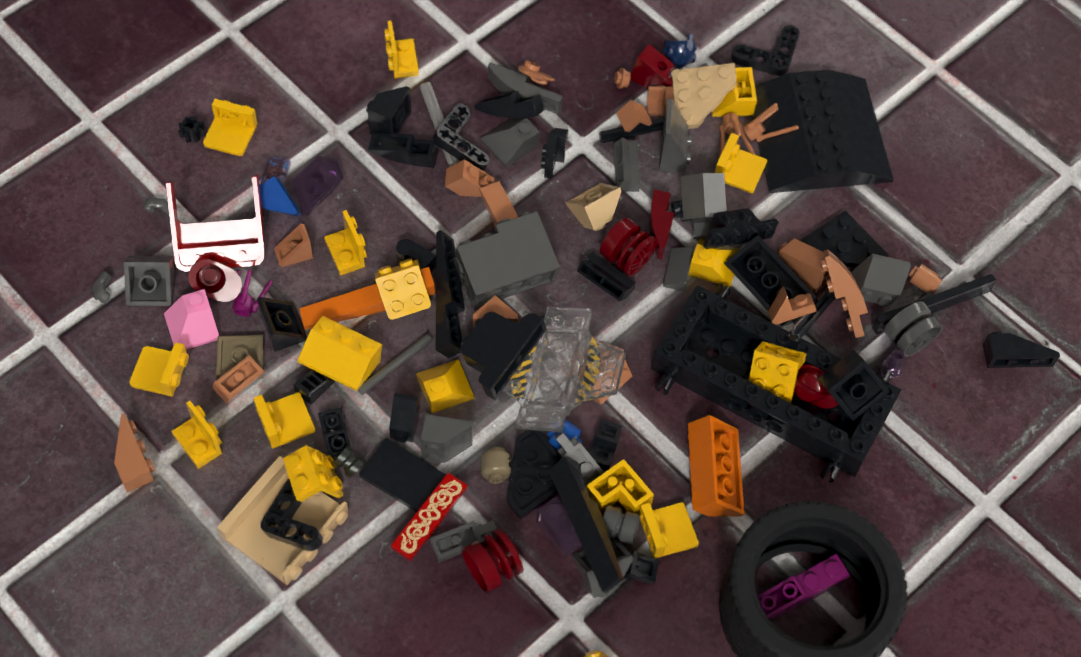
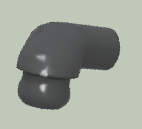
M149 197L145 200L144 210L153 213L155 208L169 216L167 200Z
M104 271L92 285L93 297L101 303H105L110 298V294L105 291V287L112 279L111 275Z

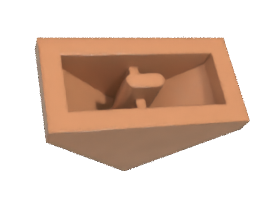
M302 223L274 248L281 267L313 259L310 239L305 225Z
M496 295L473 314V329L476 322L488 312H495L514 323H518V314Z

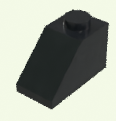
M395 393L389 425L390 438L400 443H413L419 421L418 397Z

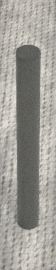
M428 334L424 335L365 381L359 388V393L364 395L428 345L432 338Z

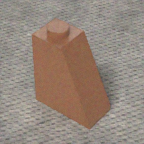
M795 238L789 243L785 242L778 249V257L814 295L827 285L826 280L831 279L829 271L824 272L821 259L825 258L824 252Z

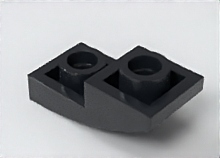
M341 407L319 412L318 416L328 455L331 457L337 456L348 445L351 447Z

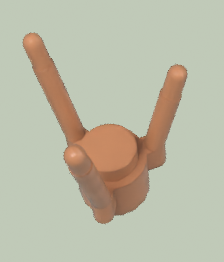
M774 103L743 128L751 141L757 139L758 142H761L764 139L797 130L799 127L796 125L763 134L765 128L762 122L778 110L777 103Z
M729 113L723 116V125L719 126L721 132L720 156L725 147V133H728V135L734 133L739 135V137L741 136L749 153L755 155L738 115Z

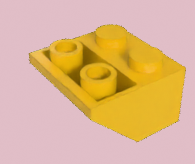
M752 67L735 68L737 86L725 95L723 101L712 112V117H723L729 113H735L738 116L754 115L757 98Z

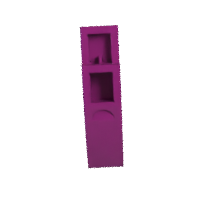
M835 554L802 574L788 578L760 594L757 598L763 612L770 620L826 593L830 587L848 578L850 574L838 555Z

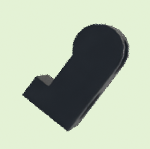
M403 239L397 243L396 253L399 262L406 259L418 260L420 269L429 267L430 272L436 267V255L409 239Z

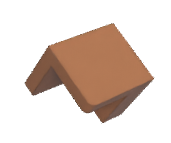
M648 87L647 114L649 116H665L667 98L672 99L674 102L673 87Z
M632 100L616 113L626 132H630L639 123L647 126L652 124L644 106Z

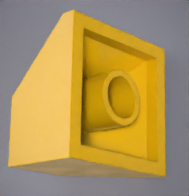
M700 238L691 260L688 275L712 283L723 284V286L730 288L734 274L724 263L740 249L730 246L705 249L703 245L706 239Z
M459 359L416 373L431 414L475 399Z

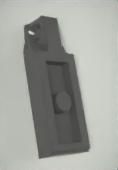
M562 431L554 436L561 446L557 450L561 458L565 456L578 462L586 486L604 473L584 446L574 437L569 440Z
M472 521L434 536L429 541L437 561L440 563L462 554L461 549L474 541H478L483 545V536L486 534L492 536V531L497 527L494 521L481 525L480 521L476 523Z

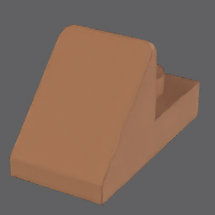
M784 286L768 310L771 321L775 325L817 311L810 293L801 294L789 300Z

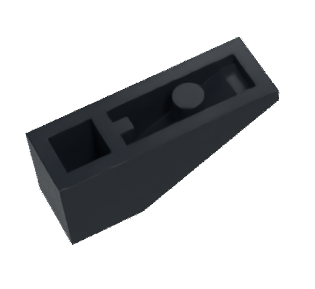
M993 332L988 334L983 343L987 368L1053 367L1060 357L1058 351L1011 333Z

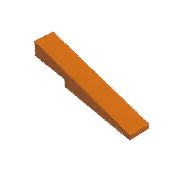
M429 267L420 269L428 296L434 295L435 285ZM377 284L299 308L304 330L313 328L322 316L335 322L386 311Z

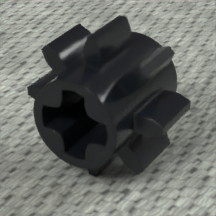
M196 116L185 117L182 123H178L180 128L178 131L180 138L185 137L186 143L198 142L201 137L205 136L203 121L198 122Z

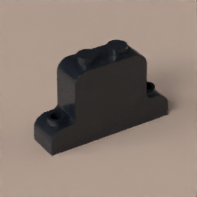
M488 312L476 322L469 336L463 339L460 348L467 365L481 372L478 381L481 383L487 396L496 400L546 332L547 328L542 317L530 313L525 315L520 322L514 323L495 312Z

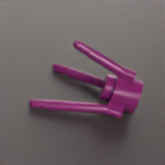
M237 270L236 272H237L238 275L240 276V275H241V271H240V270ZM251 270L247 271L242 294L234 299L232 306L233 312L242 317H250L251 312L256 313L258 309L257 300L254 303L253 297L247 295ZM271 280L268 281L258 298L266 295L273 283Z

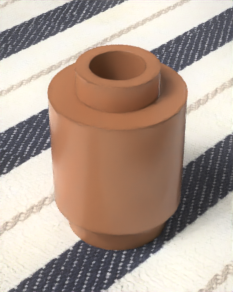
M923 264L920 267L915 265L908 275L912 278L910 283L925 293L930 292L934 294L943 281L939 278V274Z

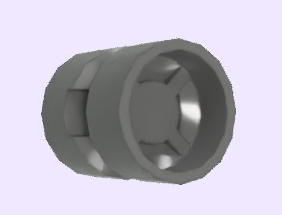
M607 506L603 521L609 538L614 539L618 536L619 541L629 544L634 543L641 515L630 511L622 514L621 509Z

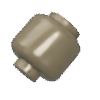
M501 447L487 449L481 456L482 477L489 480L492 484H500L503 480L509 478L511 474L510 454Z

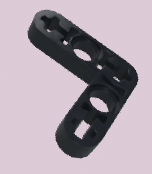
M793 25L783 27L775 53L743 44L736 45L733 48L731 59L735 64L752 67V69L777 76L785 75L789 70L800 31ZM788 34L792 35L790 41L787 40ZM788 48L790 52L783 53L780 51V49ZM762 57L766 62L759 63L755 59ZM780 60H783L782 67H778Z
M457 104L436 130L433 141L437 146L459 161L465 159L484 171L490 162L489 156L458 135L470 119L472 112L468 106ZM448 123L454 124L457 128L450 127ZM457 146L464 148L466 152L460 151Z
M288 479L263 517L260 527L272 539L306 551H315L322 545L323 537L314 526L292 519L302 502L296 500L290 479ZM291 501L287 509L280 510L283 503ZM277 523V525L280 527V529H278V528L275 527V526H271V525H275V524ZM291 528H297L294 535L286 536ZM305 535L306 537L313 539L306 540L303 536Z

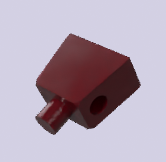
M648 44L637 58L630 79L647 89L650 86L673 87V76L670 74L674 64Z

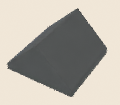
M699 173L681 176L683 220L713 218L714 213L727 211L724 173Z

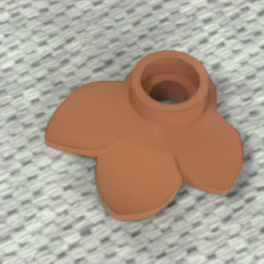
M525 60L524 64L518 67L520 72L531 77L538 84L547 85V80H555L548 74L540 72V66L534 62Z

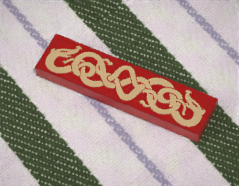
M447 473L391 544V549L411 562L468 489V485Z

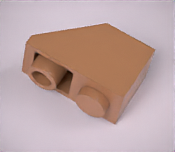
M464 159L446 169L445 187L460 196L482 197L479 188L494 183L495 178Z

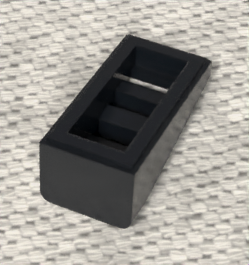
M310 370L293 384L295 392H299L302 398L311 405L336 382L327 376H324L327 379L323 380L318 376L320 373L315 370ZM314 379L320 383L318 386L312 382ZM310 385L313 389L309 390L307 386Z

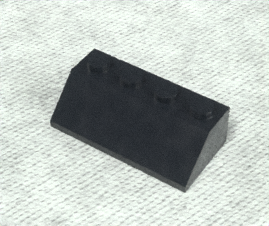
M759 235L724 263L767 311L783 286L789 300L798 295L808 293L811 294L814 303L817 300L814 293ZM801 317L780 323V325L784 327L800 320Z

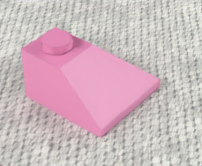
M205 289L182 295L164 313L173 345L175 342L184 344L187 350L217 341L219 333Z

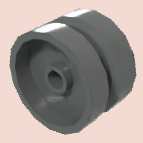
M922 301L913 303L900 311L885 326L884 333L892 342H897L896 347L903 357L912 356L926 348L944 329L936 317H930L931 310Z

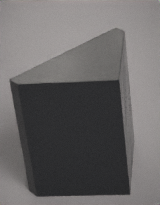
M264 297L257 299L260 315L274 352L307 340L305 330L293 302Z

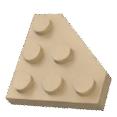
M735 63L672 70L674 103L686 121L688 129L698 128L704 122V118L710 112H713L723 101L725 95L737 86Z

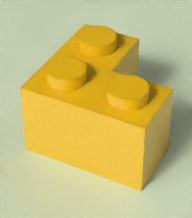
M624 459L586 486L590 499L597 501L601 513L606 510L607 506H612L619 502L626 511L639 514L640 506L646 503L652 505L654 497L653 492Z

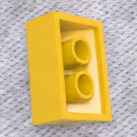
M322 316L311 329L298 357V363L358 391L380 363L382 344Z

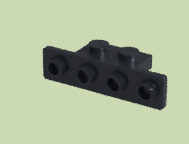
M749 208L714 213L712 221L718 228L709 230L703 246L705 249L746 243L750 242L757 235L762 240L773 237L779 221L777 219L760 221Z

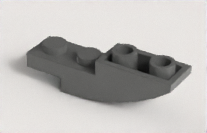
M489 62L488 79L500 93L504 95L519 91L521 99L540 94L544 109L559 115L562 109L563 96L556 92L539 88L537 85L528 84V76L521 72H515L502 65Z

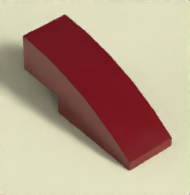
M654 189L649 228L650 236H653L658 241L655 254L658 259L662 260L672 227L674 213L667 211L671 193Z

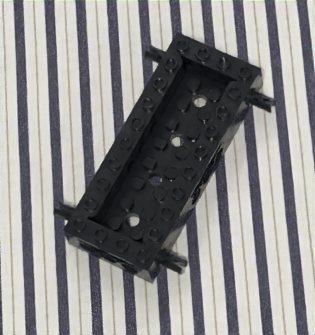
M719 284L715 292L712 293L697 285L654 352L651 370L662 375L655 389L659 392L666 384L663 395H667L674 382L827 462L820 477L824 479L831 472L829 483L835 481L839 470L855 477L902 390L888 383L893 372L889 369L883 377L882 373L885 366L878 368L876 375L889 392L854 421L850 419L839 405L834 408L823 409L800 398L789 403L749 382V377L746 373L751 371L754 350L762 341L807 353L803 365H813L826 372L837 364L841 358L802 338L798 342L789 340V332L726 300L731 293L729 287L721 293L723 284ZM713 350L717 352L718 356L711 358L706 352ZM831 413L839 416L840 421L833 422L828 418V415Z

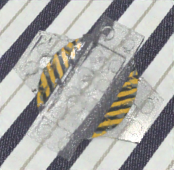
M547 307L544 318L547 328L546 332L501 391L514 397L520 405L515 424L518 429L562 432L566 416H570L571 410L582 402L617 394L626 353L622 348L600 340L598 342L594 340L588 331L592 317L591 309Z

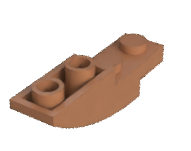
M824 250L825 258L821 259L824 272L829 271L831 278L826 280L829 292H834L836 299L841 298L843 310L849 311L850 318L846 319L849 332L854 331L856 338L862 337L864 332L859 315L866 314L868 311L861 290L847 267L829 250Z

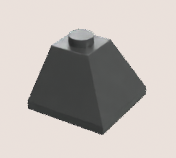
M511 118L480 137V141L505 167H508L539 147L540 132L527 118Z
M614 538L610 541L622 576L624 577L633 561V557ZM584 550L572 554L573 561L585 588L593 598L604 597L609 592L617 590L619 584L607 593L602 592Z

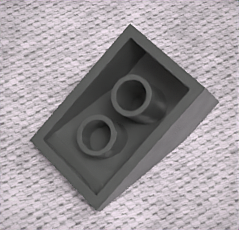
M667 98L661 134L659 171L685 173L686 164L690 165L691 152H687V147H691L692 135L688 134V125L673 100Z

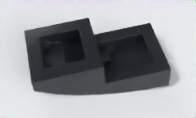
M600 420L590 455L602 470L608 471L611 467L623 426Z

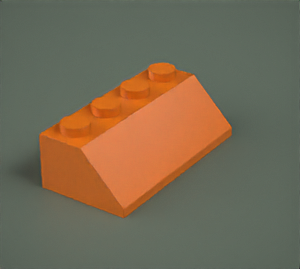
M711 415L688 423L690 482L692 489L691 503L693 510L706 516H744L738 429Z

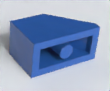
M273 176L260 185L262 208L297 217L302 215L279 178Z

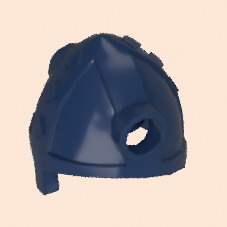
M692 34L687 35L686 41L664 40L665 48L663 54L674 64V68L681 69L689 63L695 62L697 46L693 42Z

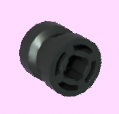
M348 445L332 463L338 468L343 466L345 475L351 478L366 460L361 456L353 455V449Z

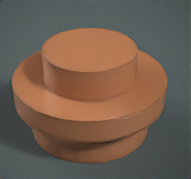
M620 68L614 75V83L619 89L627 88L630 82V72L626 71L625 68Z

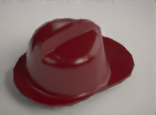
M209 259L199 260L189 270L188 279L191 287L195 291L205 289L206 296L221 302L231 301L241 292L242 282L238 273L219 262Z
M802 365L797 374L795 394L801 400L823 409L836 407L838 405L837 402L817 380L826 371L813 365Z

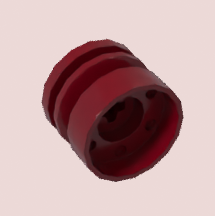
M627 217L620 220L609 231L601 244L599 253L611 263L617 262V267L620 270H624L625 274L630 277L638 273L647 264L657 248L658 241L653 236H650L647 231L640 232L639 225Z
M500 528L493 530L492 536L489 534L483 536L486 548L478 541H474L461 549L463 559L471 575L485 593H489L501 586L502 581L499 573L507 580L513 579V573L519 575L524 570L516 547Z

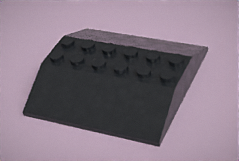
M834 70L788 73L755 85L757 103L754 115L751 116L752 121L774 103H777L778 110L762 122L765 128L763 134L796 125L799 127L797 130L770 137L761 142L757 141L760 156L767 159L764 173L769 193L893 182L894 179L866 79Z

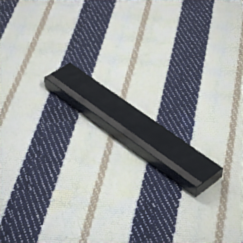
M993 274L919 301L924 302L932 314L991 292L996 279ZM911 304L878 315L872 327L875 334L884 332L888 322Z

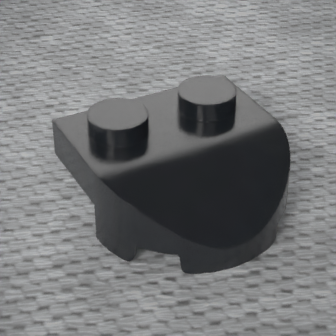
M552 129L549 134L548 143L543 144L541 169H545L544 178H553L555 162L564 163L568 129Z

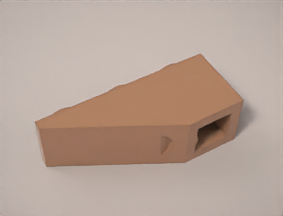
M124 413L121 414L114 464L126 491L130 492L153 482L154 479L151 472H154L155 469L150 458L144 459L142 453L146 452L142 440H136L134 436L138 431L133 419L128 421Z

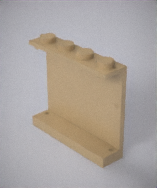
M279 456L219 524L217 530L221 538L288 585L291 580H296L300 576L302 567L307 561L311 562L315 558L318 550L306 551L272 539L260 527L263 517L289 479L283 458ZM320 491L304 500L292 519L317 528L323 537L322 543H327L337 525H342L346 521L348 506L345 501L340 505ZM291 501L283 503L280 510L287 509ZM276 523L275 525H271V526H275V527H277L278 529H280V527L277 525V523ZM291 528L286 536L294 535L297 528ZM305 535L303 536L306 540H308V539H313V538H308V537H306Z

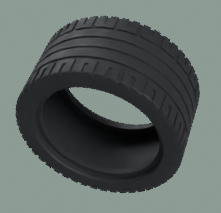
M824 501L787 503L786 506H778L775 510L772 509L766 512V515L760 516L757 522L754 521L740 538L720 591L721 624H723V632L727 635L726 639L731 644L734 654H737L738 657H880L901 626L907 607L906 600L908 599L906 575L904 569H902L903 564L901 559H898L896 549L892 548L893 545L890 540L885 538L886 535L879 531L876 525L868 522L867 518L859 516V513L848 510L849 508L844 506L839 507L838 504H827ZM788 552H810L827 558L837 554L850 576L858 585L864 599L866 621L863 633L848 642L834 646H814L790 638L776 628L763 612L755 590L756 570L771 558Z

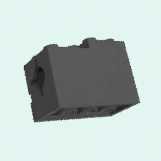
M525 212L520 214L518 218L512 220L506 218L499 221L495 226L493 235L488 233L481 236L478 240L461 242L456 248L454 258L456 269L463 286L466 288V294L472 309L485 305L495 295L501 300L555 282L560 269L538 212Z

